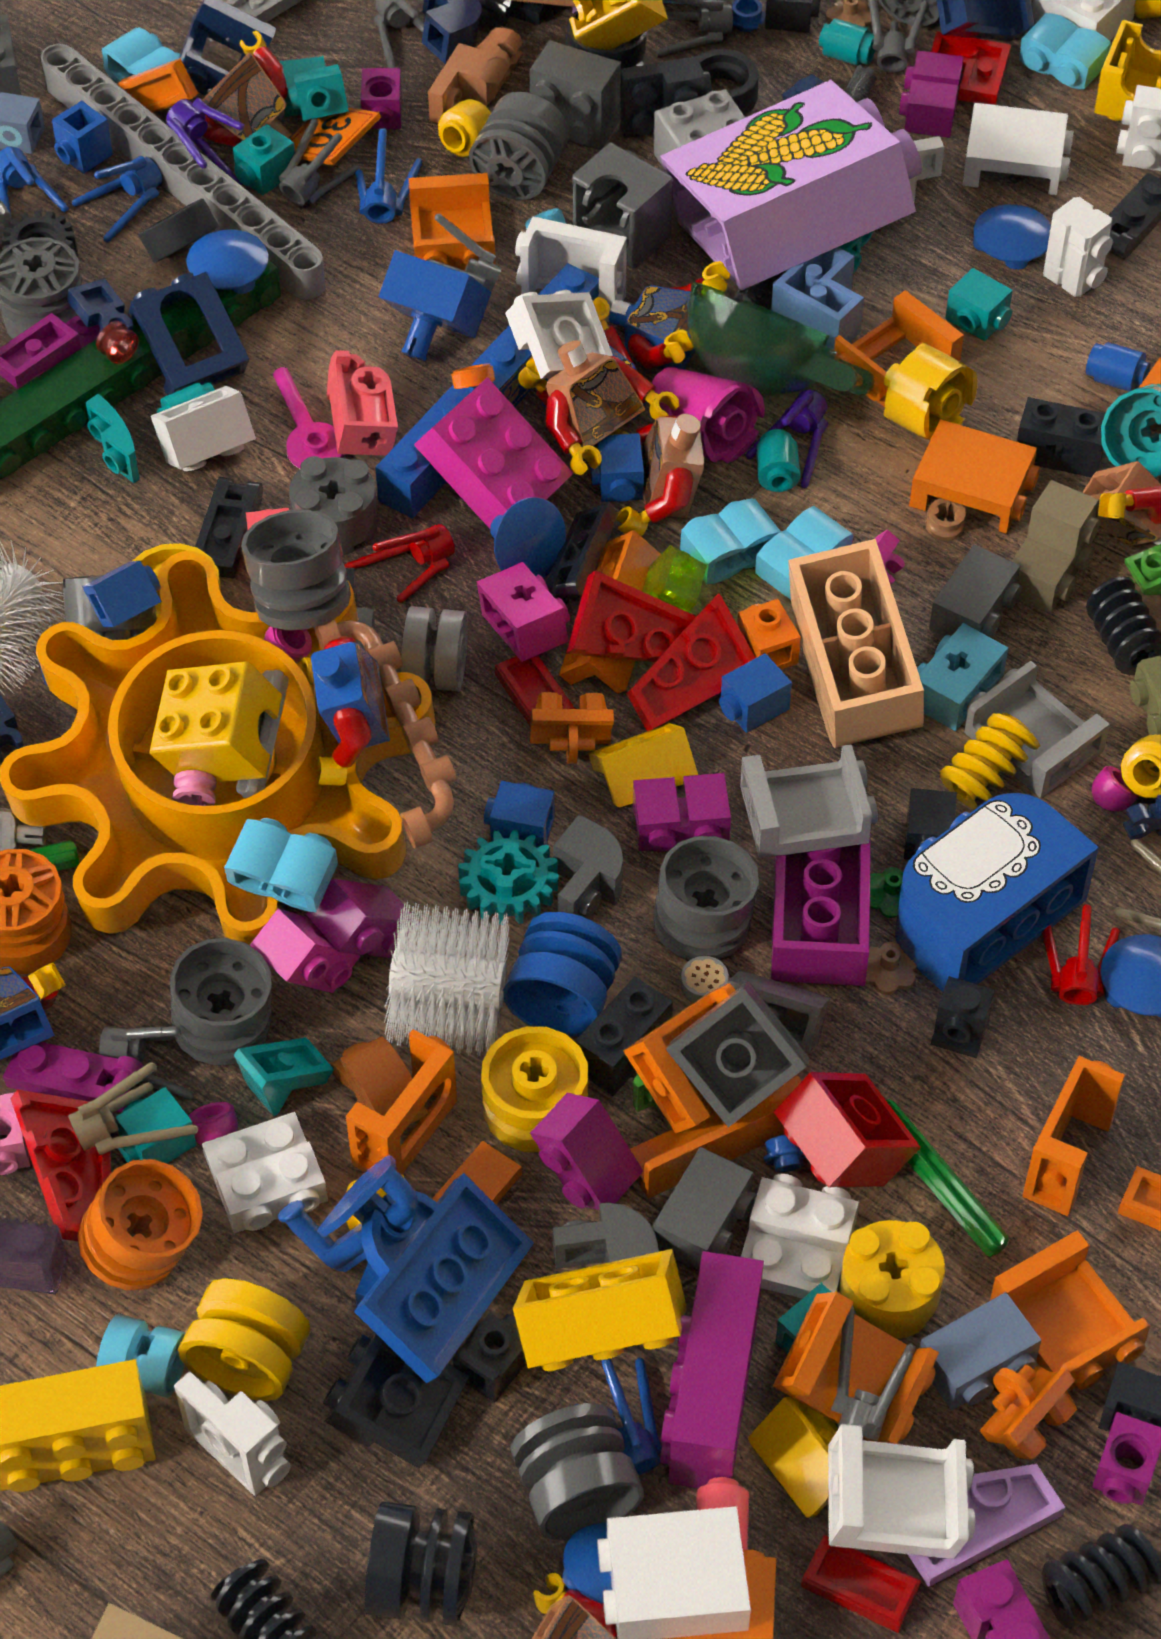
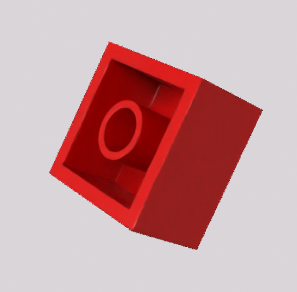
M809 1072L774 1111L784 1126V1134L788 1140L801 1149L812 1164L811 1171L820 1182L827 1185L828 1188L885 1186L921 1148L867 1074Z

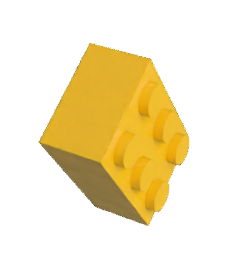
M673 1249L526 1280L515 1302L513 1311L527 1367L543 1366L545 1371H554L570 1366L574 1362V1358L593 1355L595 1360H605L622 1354L624 1352L623 1348L643 1344L645 1349H657L674 1342V1337L681 1335V1317L685 1315L687 1306Z
M136 1359L0 1386L1 1491L26 1492L37 1488L40 1483L59 1479L69 1482L80 1481L90 1477L94 1472L109 1469L130 1471L141 1467L144 1462L156 1460L148 1403Z

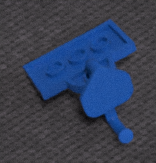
M387 1155L372 1166L351 1186L320 1227L304 1210L305 1204L301 1200L289 1203L278 1214V1219L281 1222H285L295 1235L331 1269L345 1272L367 1258L368 1263L377 1273L379 1279L354 1312L426 1383L439 1376L534 1244L465 1173L456 1178L436 1202L426 1194L413 1189L409 1182L396 1170V1162L391 1155ZM380 1188L387 1193L382 1198L376 1193ZM352 1215L361 1222L336 1241L328 1236L343 1225Z

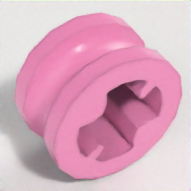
M198 770L182 771L175 775L174 786L177 789L173 792L172 800L189 805L214 806L216 797L212 791L215 790L217 781L213 775Z

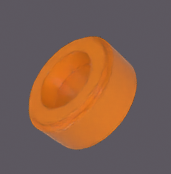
M490 363L464 367L451 373L454 389L478 386L487 377L491 382L496 380L493 365H490Z

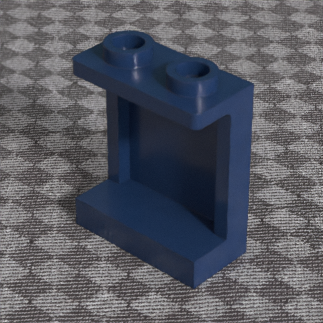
M937 0L942 35L1011 41L1027 33L1034 26L1031 0Z

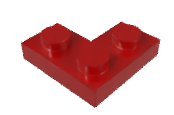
M937 31L930 52L963 56L961 72L963 77L959 87L958 100L996 105L1010 58L1011 44L978 38L947 36Z

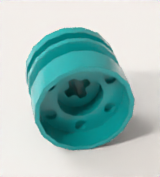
M1150 384L1119 396L1107 409L1101 424V444L1109 461L1116 467L1138 461L1154 477L1161 475V434H1152L1150 430L1151 425L1155 423L1161 424V384Z

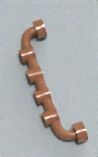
M332 619L323 625L314 627L322 650H324L328 642L339 637L348 636L360 641L366 652L378 662L381 684L392 713L396 715L407 746L414 753L420 766L423 780L435 799L434 808L427 814H424L420 807L401 813L402 823L414 849L433 842L431 832L443 826L452 814L454 799L449 784L456 782L457 778L449 757L445 755L436 758L431 748V745L439 743L430 717L420 720L417 718L413 707L421 705V701L414 682L411 678L401 682L395 671L403 667L401 655L395 642L391 641L383 644L381 638L372 627L358 621L349 620L336 623Z

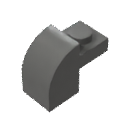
M579 814L553 845V858H557L558 874L569 880L558 894V912L590 917L598 908L601 899L614 906L617 904L623 887V853L619 842L611 832Z
M599 1203V1222L589 1223L585 1220H575L564 1224L562 1227L552 1228L553 1255L556 1269L603 1262L609 1263L659 1252L656 1235L649 1222L637 1211L620 1204Z

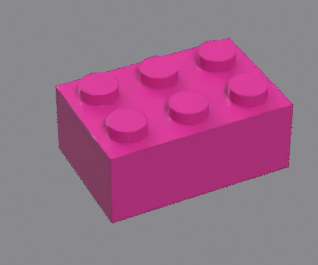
M488 377L414 444L489 529L494 518L498 515H504L516 502L529 497H538L546 500L574 474Z

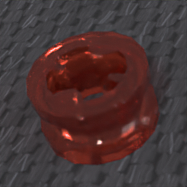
M115 321L105 326L100 332L96 347L112 363L121 364L130 359L135 353L139 340L136 333L129 330L124 323Z

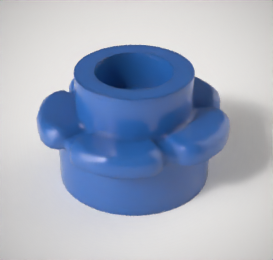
M735 0L733 2V26L738 30L750 32L758 28L759 24L764 23L765 12L762 11V4L759 0Z
M786 1135L774 1137L765 1142L767 1155L763 1157V1160L768 1165H774L776 1172H790L804 1167L803 1159L806 1156L799 1147L788 1140Z

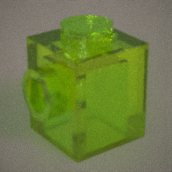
M670 545L649 566L642 592L689 612L697 603L707 565L688 553Z

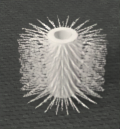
M0 541L10 564L6 562L0 548V657L2 658L0 659V668L5 670L10 677L15 678L14 673L12 674L5 669L2 663L7 665L10 670L12 668L16 673L18 672L15 670L17 668L13 667L11 662L18 668L21 665L12 659L20 660L27 668L29 667L23 659L32 665L31 660L27 658H32L31 656L33 655L37 656L33 653V651L36 652L34 646L36 647L37 644L32 636L37 641L39 640L33 633L41 636L43 631H46L42 623L47 628L50 627L43 620L53 625L56 623L50 619L56 620L58 623L62 622L55 617L56 615L50 613L48 609L54 610L60 616H62V613L52 607L65 611V609L60 607L63 605L52 602L44 597L50 596L64 603V601L53 597L54 595H63L42 592V589L56 593L61 592L42 588L41 586L63 582H39L37 577L46 573L36 576L38 573L35 575L31 573L38 561L29 571L25 569L26 548L23 565L20 566L17 565L14 549L13 563H11ZM45 601L51 602L56 606L49 605ZM43 611L49 613L53 618L45 616ZM33 624H34V625H37L40 630L35 629V627L33 626ZM22 637L28 639L30 643L25 642ZM23 646L28 647L29 649L31 648V652L24 649ZM17 648H20V650L21 648L24 649L28 655L23 654V652L21 653ZM12 650L18 652V654H21L24 658H22V660L19 659V656L15 655ZM0 669V674L3 675L9 683L12 682L1 672ZM0 679V681L14 694V692Z
M407 902L404 920V903L403 920L401 909L400 933L398 919L397 947L394 933L395 951L394 953L391 951L392 962L389 970V985L387 986V988L389 987V996L386 1004L389 997L391 998L386 1013L387 1017L389 1011L386 1030L388 1022L389 1027L386 1040H388L389 1028V1043L391 1029V1043L393 1029L396 1033V1039L399 1029L398 1042L401 1030V1046L402 1030L404 1042L405 1024L406 1033L408 1029L407 1042L409 1031L411 1032L412 1029L416 1030L418 1028L417 1031L421 1033L423 1031L424 1034L426 1027V1036L427 1032L428 1036L429 1033L433 1035V1031L434 1036H436L438 1031L437 1037L439 1034L440 1038L441 1034V1039L443 1032V1041L445 1030V1042L448 1035L447 1044L449 1042L450 1047L451 1042V1050L453 1032L454 1042L458 1033L456 1048L458 1043V1053L459 1043L461 1050V1042L463 1049L465 1030L466 1043L468 1038L467 1050L469 1045L470 1051L471 1044L472 1051V1042L474 1047V1041L477 1039L476 1050L478 1046L479 1052L480 1046L481 1052L482 1044L483 1052L484 1031L486 1046L488 1042V1047L490 1048L495 1041V1028L497 1038V1020L499 1017L500 1023L499 1010L501 1006L503 1007L504 995L502 990L506 983L507 957L505 960L509 943V938L507 942L509 932L507 914L506 920L504 915L503 931L501 922L500 934V930L498 932L499 920L497 925L496 912L495 920L494 916L492 920V931L491 924L489 923L488 925L489 915L487 918V911L486 918L484 912L483 928L481 918L480 931V927L478 929L479 919L477 924L478 911L477 917L476 910L475 918L473 914L471 928L470 920L468 924L469 912L467 917V909L466 917L464 910L463 926L462 916L461 925L458 926V910L456 916L455 908L454 924L453 911L450 930L451 918L447 928L449 910L447 916L446 908L445 915L444 907L443 924L441 913L439 925V917L437 922L438 909L436 915L435 906L434 922L432 912L430 928L431 916L429 917L427 927L429 910L427 915L426 907L425 914L424 905L423 922L421 911L419 924L420 911L417 921L418 908L416 914L415 904L414 921L412 909L410 927L411 913L409 915L408 909L407 914Z

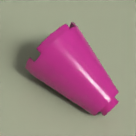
M676 367L665 368L654 377L652 384L656 386L655 392L658 395L667 391L673 393L679 399V407L675 411L670 409L667 404L660 402L659 405L668 415L676 416L690 414L700 421L703 456L710 461L716 463L720 460L726 463L735 461L756 440L759 431L754 429L758 416L764 418L765 412L763 397L756 388L743 382Z

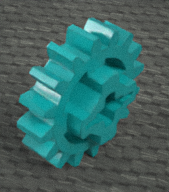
M513 830L510 837L503 839L499 831H494L492 842L488 843L485 839L479 837L476 839L477 851L472 849L464 851L465 863L458 865L460 896H466L467 908L469 910L480 907L482 919H484V912L485 918L486 911L487 918L488 915L490 917L496 912L499 925H501V922L503 925L504 915L506 920V914L507 917L514 916L518 924L524 923V913L530 912L536 917L541 914V903L549 906L552 905L553 891H558L559 888L557 858H550V847L547 844L536 848L535 835L531 834L523 841L519 840L518 830Z

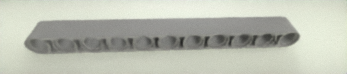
M54 44L43 50L41 54L46 89L51 95L68 109L82 100L107 118L112 145L131 161L139 156L151 158L161 172V186L185 206L203 198L219 225L215 231L240 230L259 238L267 248L268 260L278 267L280 285L299 299L307 300L314 299L324 292L322 252L203 154L202 157L207 162V167L205 169L200 168L178 135L169 126L72 47L65 44Z

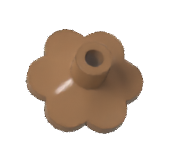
M839 0L835 3V7L829 8L826 12V19L829 22L837 18L863 27L872 24L867 4L859 0Z
M886 942L880 948L870 947L866 984L875 985L877 991L884 995H891L898 988L909 989L915 983L914 971L917 965L904 953L898 943Z

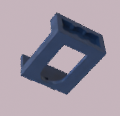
M203 0L192 19L179 57L197 92L206 96L229 73L201 58L207 37L241 53L240 62L246 56L240 45L241 40L248 47L254 46L257 43V39L253 32L258 31L268 47L274 37L276 28L222 0Z
M207 271L196 276L193 273L183 274L175 278L171 282V286L158 291L155 287L148 288L134 296V300L130 304L128 316L131 320L137 319L166 379L163 387L166 395H170L195 383H200L201 385L211 383L213 386L245 373L249 357ZM193 297L199 304L222 353L186 367L162 319L160 309Z

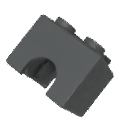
M609 143L573 174V225L627 237L626 265L636 269L671 237L673 177L663 168H655L639 159L634 152L623 150L615 144Z

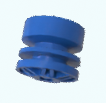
M545 912L533 917L524 934V940L519 947V957L512 965L502 990L504 1003L512 1014L529 1026L549 1027L565 1033L569 1037H578L604 1009L607 991L614 982L615 972L622 960L621 946L615 937L601 925L579 915L566 912Z

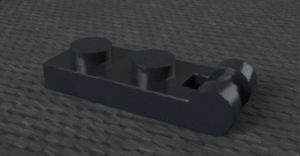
M1147 172L1109 213L1108 216L1112 218L1109 237L1113 239L1111 247L1113 254L1126 259L1161 221L1160 178Z
M218 478L195 547L212 558L219 570V577L234 579L242 555L241 544L243 536L248 531L246 512H255L260 507L262 501L263 485L260 482L248 481L247 485L234 483L232 478Z
M610 502L576 513L567 533L566 541L546 581L548 591L555 599L561 598L565 605H567L569 599L573 601L581 600L588 575L594 572L599 565V558L612 535L611 531L619 514Z

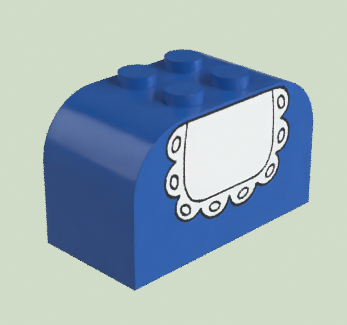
M1021 793L995 796L971 813L966 811L960 814L953 821L950 828L939 837H930L925 840L916 851V854L909 860L902 878L895 927L896 942L904 953L917 965V969L942 992L949 976L979 984L1040 937L1048 926L1051 925L1053 927L1087 900L1099 847L1052 806L1037 797Z

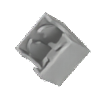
M726 89L712 91L705 96L685 102H677L669 107L655 111L654 155L663 167L661 155L744 119L745 116Z

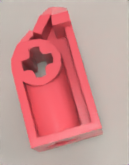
M336 350L331 357L328 370L327 400H330L337 453L386 456L394 447L398 430L389 375L380 367L365 365V361L357 354Z

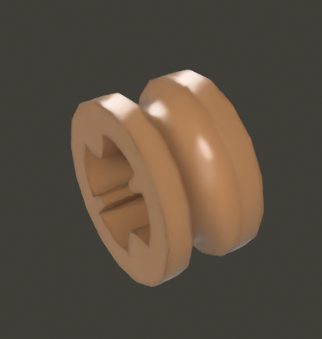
M941 498L930 504L926 520V529L929 534L942 541L958 538L965 526L966 509L964 506ZM945 517L944 521H941L938 518ZM948 517L952 518L953 521L947 522Z

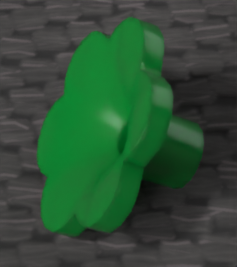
M888 867L882 873L870 874V908L879 909L882 915L888 918H895L898 913L903 872L899 868Z

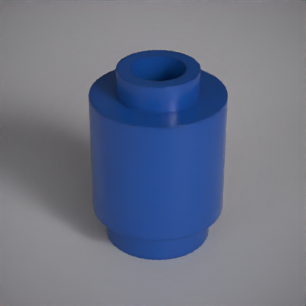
M1106 342L1104 345L1096 343L1089 354L1086 365V375L1094 377L1095 382L1129 392L1137 389L1151 370V363L1146 362L1145 352Z

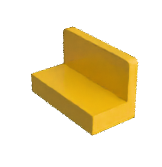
M671 723L588 753L593 770L605 775L613 804L619 808L633 803V780L674 777L675 786L677 787L683 785V776L698 775L684 727Z
M784 1397L749 1435L748 1441L804 1516L807 1518L815 1517L829 1503L828 1445L839 1428L833 1421L792 1397Z

